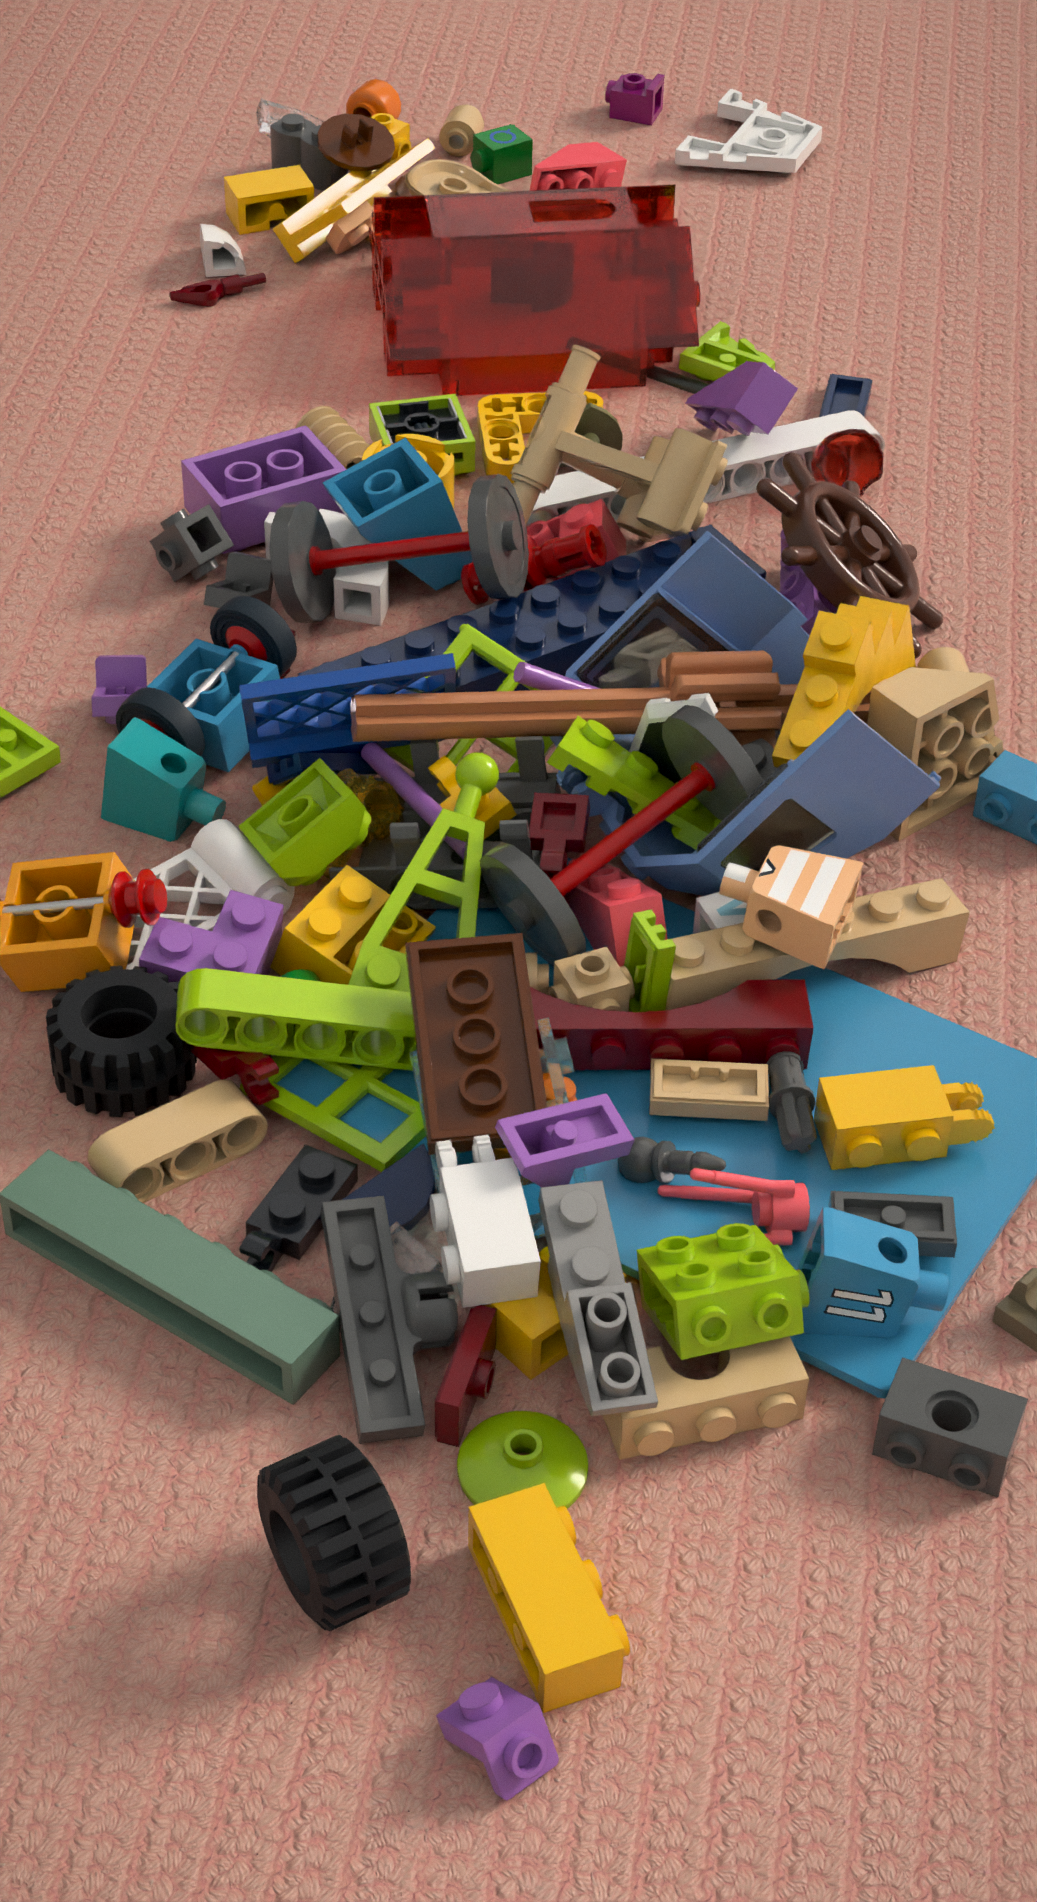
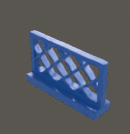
M453 653L239 685L252 768L266 767L272 763H279V760L284 758H293L292 755L296 753H358L368 743H377L382 749L410 745L411 740L353 742L351 733L352 718L350 714L351 697L366 694L455 692L456 667Z

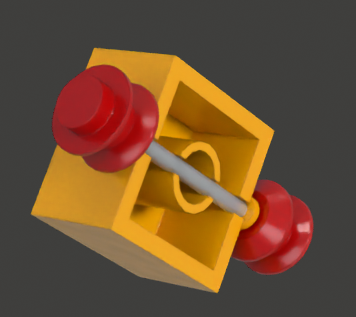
M115 852L12 863L5 900L1 901L0 899V966L21 992L66 988V984L72 980H83L86 978V973L97 969L100 972L110 971L111 966H122L123 969H126L137 915H140L146 925L152 926L158 922L160 914L166 910L167 892L163 881L157 879L150 869H142L135 881Z

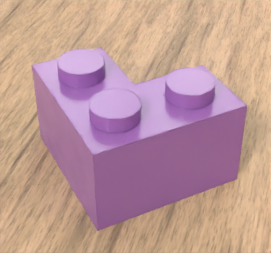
M230 889L213 931L160 917L154 925L141 953L139 967L147 968V973L150 974L159 971L168 975L169 983H179L181 977L187 972L200 968L269 975L270 967L282 936L284 905Z

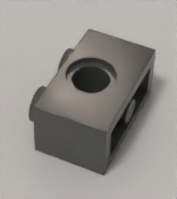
M902 1357L879 1414L872 1455L889 1460L902 1468L916 1469L951 1481L967 1490H978L999 1497L1019 1440L1028 1398Z

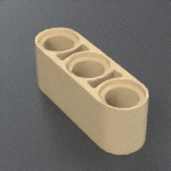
M226 1079L218 1080L108 1130L94 1141L88 1151L87 1160L100 1179L116 1188L122 1187L129 1190L140 1202L145 1203L251 1152L263 1141L267 1133L268 1124L265 1117L236 1083Z

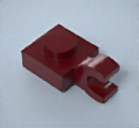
M534 792L529 825L531 849L542 851L540 869L549 879L567 866L568 852H585L590 814L589 795Z
M190 1045V1051L219 1079L224 1080L237 1074L246 1094L256 1105H262L279 1097V1091L268 1080V1077L279 1073V1067L271 1058V1055L261 1052H241Z

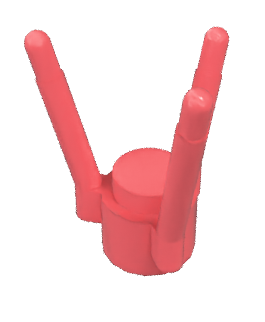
M693 1168L690 1171V1177L695 1181L738 1189L687 1185H661L657 1189L658 1194L662 1197L752 1204L754 1225L757 1227L765 1226L767 1233H764V1235L773 1245H792V1232H805L809 1224L810 1205L807 1187L804 1183H795L794 1180H769L716 1170Z

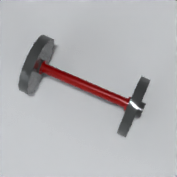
M501 474L480 476L473 483L469 496L468 531L334 549L323 516L312 503L306 501L284 503L277 509L274 516L269 546L271 571L280 601L287 614L295 622L311 623L323 621L330 614L334 603L336 568L471 551L474 568L480 584L490 598L497 600L517 598L524 590L528 575L529 556L527 529L517 492L507 476Z
M684 705L662 724V738L666 750L682 780L549 879L529 856L514 845L504 842L498 844L479 860L483 879L502 914L517 933L523 934V940L552 966H554V961L586 952V941L579 922L563 896L694 797L717 819L728 824L765 789L763 779L753 761L734 735L714 716L701 708Z

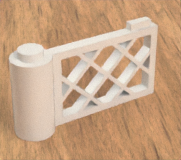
M217 819L209 822L194 837L191 848L151 869L156 878L163 881L167 892V901L190 902L186 915L161 913L160 917L213 931L220 913L216 916H198L200 904L224 905L230 889L283 904V915L290 908L295 893V886H288L249 839L227 819ZM188 870L197 878L194 887L168 886L170 880ZM137 915L134 927L143 928L140 941L131 940L129 956L135 957L133 962L126 967L129 970H132L134 966H139V958L154 925H146L140 915Z

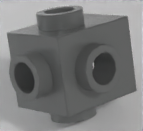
M209 504L189 516L185 509L171 515L160 523L164 531L149 541L156 552L159 564L169 572L174 582L191 573L194 580L201 578L219 567L215 560L217 556L234 546Z

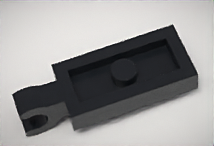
M304 1145L245 1222L246 1237L239 1251L241 1254L249 1256L247 1263L259 1270L272 1272L283 1254L300 1260L323 1229L321 1220L322 1202L342 1200L349 1194L358 1181V1164Z

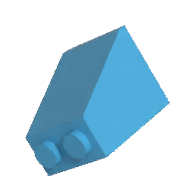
M406 438L323 482L326 491L357 531L371 543L463 532L442 480ZM471 551L395 561L437 591L446 585L460 580L463 566L473 562Z

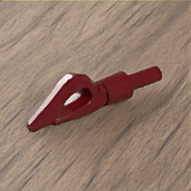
M264 272L241 278L236 274L220 280L202 281L184 286L181 290L172 291L169 293L171 301L212 307L225 295L242 293L245 287L266 283V276Z

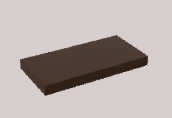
M514 933L406 942V962L428 1155L436 1154V1142L450 1140L455 1152L472 1151L474 1137L489 1135L493 1149L506 1148L495 1128L497 1120L547 1108L523 934Z

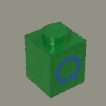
M513 124L473 134V151L470 155L471 165L474 170L496 184L532 175L533 139Z

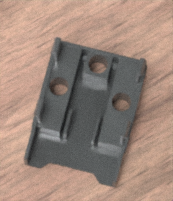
M516 737L515 743L519 772L499 773L498 783L495 787L511 802L517 815L510 820H500L499 829L484 839L482 857L498 844L504 842L514 845L529 856L540 868L542 851L531 849L529 834L534 792L561 794V789L556 780V774L558 773H547L543 737ZM437 739L411 740L410 748L415 777L412 778L438 804H441L447 797L436 785L439 781L428 770L429 766L440 759ZM353 778L354 793L370 814L371 823L368 827V835L365 838L359 866L351 868L391 895L431 827L383 778ZM443 841L427 870L462 882L464 860ZM344 867L329 868L330 880ZM481 874L478 908H499ZM414 892L406 904L408 908L415 910L459 909V907Z

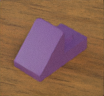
M607 1093L499 1119L495 1126L521 1175L540 1187L567 1185L570 1183L574 1169L627 1156L635 1140Z

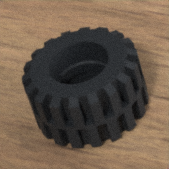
M111 966L110 971L100 972L97 969L86 973V978L83 980H72L66 984L67 992H58L53 998V1008L48 1009L46 1015L52 1072L60 1093H66L67 1100L73 1105L85 1104L86 1111L93 1114L108 1111L109 1117H122L124 1112H134L136 1116L147 1113V1108L156 1106L158 1108L169 1103L170 1095L180 1096L187 1089L186 1081L192 1080L196 1072L195 1063H197V1057L190 1051V1044L183 1041L176 1033L178 982L169 983L168 975L159 971L150 974L147 973V968L134 966L132 970L123 969L122 966Z
M336 1435L259 1470L257 1501L268 1544L292 1595L303 1611L325 1631H332L408 1595L411 1584L410 1556L400 1519L378 1473L366 1456L350 1440L343 1438L341 1435Z

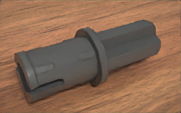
M783 1051L774 1054L767 1061L772 1090L769 1096L770 1113L777 1118L783 1147L787 1151L797 1149L802 1154L810 1151V1143L817 1138L812 1116L816 1101L813 1091L806 1086L803 1072L804 1065L800 1056L794 1052Z

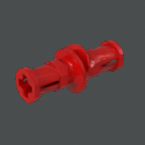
M588 524L581 527L579 533L564 538L556 537L545 541L539 546L530 535H527L529 551L528 575L523 591L525 592L536 586L558 580V577L567 575L572 570L590 565L593 568L603 566L607 560V551L599 529L593 524ZM473 562L464 565L461 571V579L467 597L475 605L487 602L489 596L480 584Z

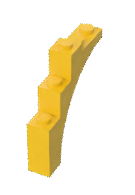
M860 596L857 606L840 603L836 614L824 611L818 612L803 652L805 667L772 754L774 767L786 769L788 767L787 762L790 759L795 760L848 709L855 713L863 698L871 691L872 686L910 667H916L909 605Z

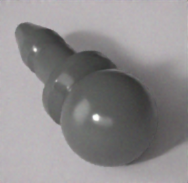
M635 1137L629 1155L617 1159L621 1174L626 1179L636 1183H648L655 1179L661 1183H669L673 1180L675 1174L690 1175V1171L693 1168L722 1171L726 1167V1162L722 1158L710 1153L676 1150L675 1145L671 1141H660L657 1143L648 1137Z

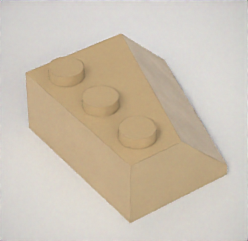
M910 667L872 686L867 725L925 773L929 774L931 771H935L941 776L939 781L940 787L890 833L896 840L900 841L975 800L979 776L1004 751L1003 741L996 737L994 732V726L999 720L994 679L988 674Z

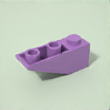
M746 361L690 396L685 404L697 412L694 419L712 431L720 428L730 434L737 430L746 436H749L751 432L769 435L798 388L766 363Z

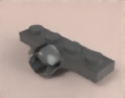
M384 1196L322 1202L321 1220L337 1314L339 1315V1327L359 1444L423 1436L426 1424L413 1355L424 1349L449 1347L454 1342L458 1324L457 1303L455 1299L448 1298L447 1293L454 1292L452 1284H446L444 1273L440 1271L410 1274L400 1270L395 1259Z

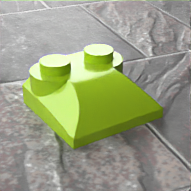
M319 758L238 827L288 886H307L316 882L324 874L327 866L344 851L356 848L365 840L368 835L371 816L356 795Z

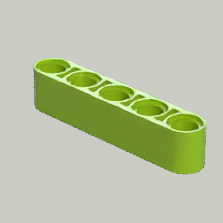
M210 968L189 971L181 977L178 983L176 1033L183 1041L190 1045L419 1072L410 992Z

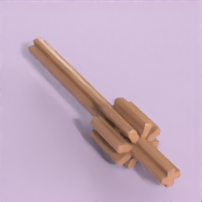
M764 650L672 652L667 658L661 659L657 670L659 687L354 695V697H351L350 704L352 718L351 733L353 742L564 736L576 717L580 716L585 721L595 720L601 723L613 735L635 734L645 706L650 699L670 698L671 701L688 700L694 694L709 693L718 709L715 718L734 735L741 746L762 738L775 748L777 743L775 730L782 729L798 684H780L778 673H772L773 660ZM872 689L863 698L854 713L866 724Z

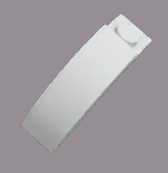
M320 508L319 512L322 514L329 530L333 549L373 544L357 531L346 515ZM269 512L264 521L267 559H270V534L275 512ZM389 561L336 568V575L334 577L335 618L381 626L389 607Z

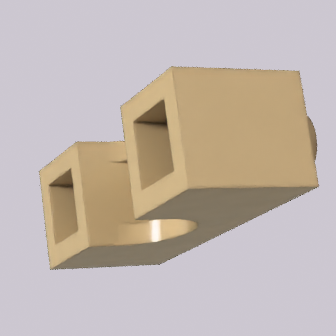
M790 1336L720 1351L718 1375L704 1380L690 1379L676 1373L669 1366L661 1346L646 1349L658 1399L657 1407L602 1415L619 1460L640 1455L655 1456L670 1448L701 1441L717 1442L732 1434L763 1427L778 1428L787 1425L791 1421L803 1419L809 1377Z

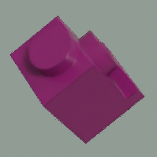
M629 73L626 75L622 74L617 81L609 80L605 93V101L610 103L609 118L652 126L663 110L665 75L657 74L651 80L646 79L641 74Z

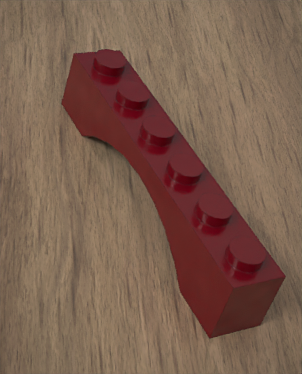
M805 979L746 980L729 992L702 1003L671 1010L648 1012L610 1011L572 1004L530 987L542 1070H650L651 1058L767 1064L771 1056L783 1051L798 1054L801 1061H803L804 1069H807L814 1027Z

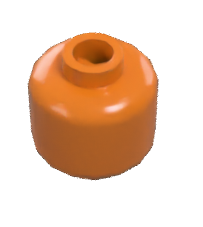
M374 79L366 81L349 96L346 103V114H360L371 118L378 113H387L398 120L401 113V100L393 86L383 80Z

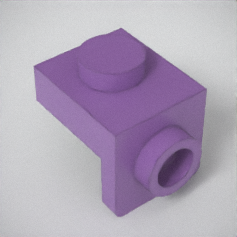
M100 655L96 658V689L91 697L92 717H105L106 723L116 724V713L121 704L135 691L147 687L146 657L143 655Z
M493 1677L467 1688L456 1702L436 1715L444 1738L484 1763L495 1794L504 1800L511 1799L558 1764L559 1757L539 1703Z

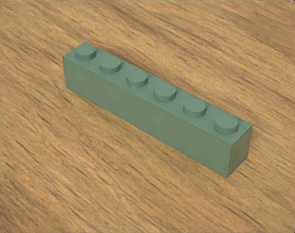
M48 1149L0 1192V1204L6 1235L292 1405L340 1357L339 1315L334 1313L326 1303L316 1298L304 1296L285 1285L274 1273L255 1268L236 1257L225 1245L219 1242H210L187 1229L176 1217L169 1214L163 1215L145 1205L129 1190L122 1187L116 1188L96 1177L80 1162H70Z

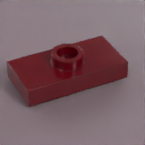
M479 1305L470 1309L435 1398V1437H437V1442L459 1447L477 1397L487 1399L496 1369L495 1361H491L496 1350V1308Z

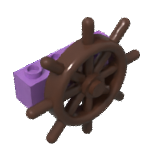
M794 452L786 454L782 464L799 492L792 496L768 478L758 482L756 487L758 495L782 513L780 593L791 601L808 619L801 627L809 635L819 611L836 614L840 603L857 606L860 596L909 605L910 613L927 627L936 629L942 625L943 615L941 612L919 596V581L912 563L917 557L916 548L910 544H902L886 521L860 498V488L857 482L848 480L842 486L827 481H815L801 457ZM912 632L916 659L921 655L922 647Z

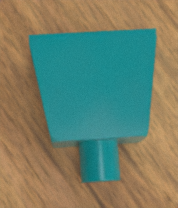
M136 717L127 724L107 747L101 818L108 822L171 842L178 840L193 821L205 826L209 822L222 819L226 809V801L203 790L207 764L201 756Z

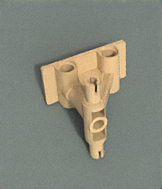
M573 345L572 352L558 383L553 382L551 386H548L545 393L547 399L530 433L519 463L514 464L511 471V479L514 481L513 486L522 506L525 524L528 522L540 493L545 494L546 490L549 491L560 464L564 463L616 488L615 493L626 498L616 523L623 529L638 535V539L647 543L687 535L691 529L696 531L701 525L708 509V504L704 503L703 500L710 484L716 486L726 469L728 460L723 457L727 444L721 441L712 442L690 431L675 428L670 440L654 436L643 459L594 442L575 433L587 405V397L584 395V392L601 357L590 349Z

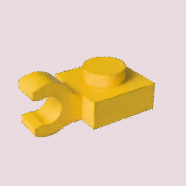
M444 755L429 766L428 770L439 781L436 785L447 797L439 805L444 809L454 812L461 788L456 781V766ZM495 787L491 792L481 797L474 819L485 822L484 839H486L499 829L500 820H510L517 814L511 802Z

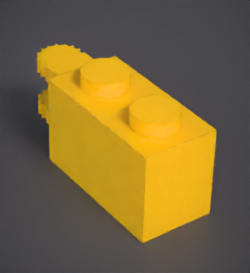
M934 1065L819 1078L814 1121L831 1170L855 1167L865 1168L872 1165L925 1161L933 1158L947 1157L949 1145L966 1144L970 1141L976 1142L978 1140L983 1141L995 1129L994 1121L988 1110L984 1111L983 1108L978 1110L979 1107H982V1102H984V1096L980 1087L977 1084L974 1085L973 1082L941 1084Z

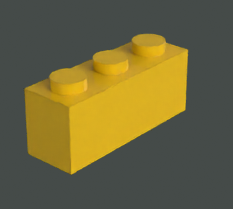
M545 1483L468 1507V1548L543 1713L621 1687L623 1657L630 1654L629 1639L620 1617L617 1614L608 1616L601 1601L603 1597L602 1584L594 1563L590 1559L582 1561L575 1547L576 1532L570 1513L564 1505L555 1506Z

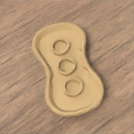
M434 159L422 162L413 167L405 178L411 197L421 206L432 211L472 221L487 228L507 243L522 249L533 251V243H558L574 226V220L571 215L559 205L529 206L527 205L528 195L504 188L473 168L454 161Z

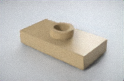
M651 1058L649 1115L767 1121L769 1111L768 1064Z

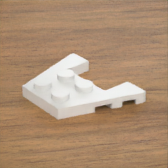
M730 89L718 102L717 117L744 122L743 125L727 143L688 135L675 151V164L795 173L821 142L823 127L786 111L782 112L781 116L767 111V103L758 99L753 100V104L742 100V92Z

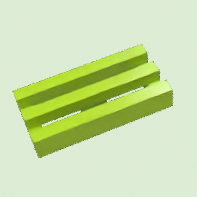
M652 909L633 913L624 963V966L632 976L635 988L634 998L629 1000V1012L661 1011L666 1008L676 945L672 939L665 940L666 930L662 924L655 925L656 915Z

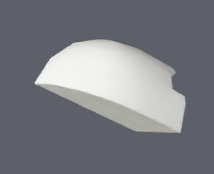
M200 224V246L206 277L232 276L236 274L247 275L241 249L230 234L215 225Z

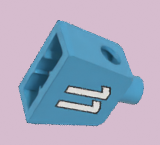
M822 1207L798 1266V1269L803 1272L806 1278L810 1296L809 1306L802 1308L804 1333L890 1338L897 1335L910 1306L935 1311H942L944 1309L949 1289L948 1275L920 1269L918 1238L912 1232L834 1208Z

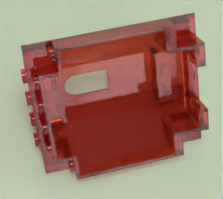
M676 184L374 197L370 218L371 228L368 230L372 253V291L376 311L382 310L383 356L387 376L438 374L442 395L456 394V396L543 392L547 391L548 386H551L553 382L558 383L572 352L573 345H579L590 349L601 357L595 366L586 389L646 386L647 369H653L654 363L673 362V350L675 347L699 346L696 307L700 305V285L698 281H694L690 226H679L677 218H674Z

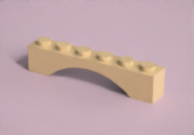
M942 878L856 897L852 911L828 961L847 958L875 959L895 964L909 973L957 962L970 912ZM743 923L673 938L676 950L665 1010L702 1003L729 992L746 980L777 979L792 971L811 966V964L746 936L742 929Z

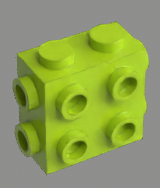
M728 1224L720 1227L713 1234L694 1238L685 1236L666 1237L658 1241L656 1246L636 1250L642 1307L681 1360L804 1333L802 1308L808 1307L810 1301L806 1278L800 1269L795 1270L785 1259L778 1244L773 1245L756 1225Z

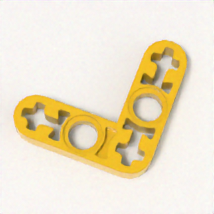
M588 391L584 392V395L587 397V404L593 403L603 408V399L599 395ZM545 393L495 394L483 397L478 401L477 426L486 475L501 474L507 476L510 482L514 483L511 479V471L514 464L519 463L525 449L522 434L531 433L547 399Z

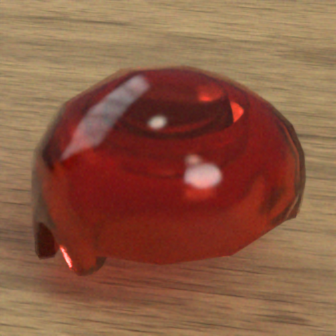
M844 429L833 432L818 444L812 454L811 469L815 481H827L842 486L844 482L853 480L859 485L860 496L864 495V491L872 483L880 480L883 474L884 453L877 438L865 429Z

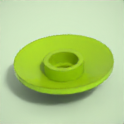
M511 1411L492 1416L482 1421L469 1432L459 1449L457 1474L463 1492L474 1505L545 1483L555 1506L564 1505L568 1509L579 1498L585 1487L588 1476V1458L579 1437L560 1420L539 1412ZM526 1452V1453H530V1454H529V1455H518V1454H516V1453Z

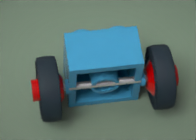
M249 596L234 597L215 613L210 623V634L214 644L195 639L146 688L135 691L121 704L116 713V726L119 733L136 717L201 756L207 765L226 772H230L250 751L239 685L280 679L293 664L297 654V646L294 635L285 620L269 605Z

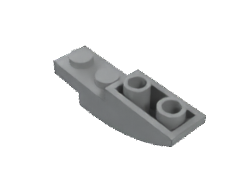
M603 1181L540 1188L538 1202L550 1254L547 1268L568 1354L591 1417L656 1408L658 1399L631 1282L625 1283Z

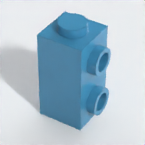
M1004 750L979 776L973 816L1037 845V764Z

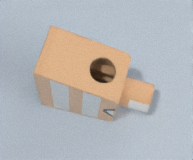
M778 845L771 847L760 871L729 862L722 878L719 894L747 903L742 927L746 936L813 966L825 969L854 906L863 863Z

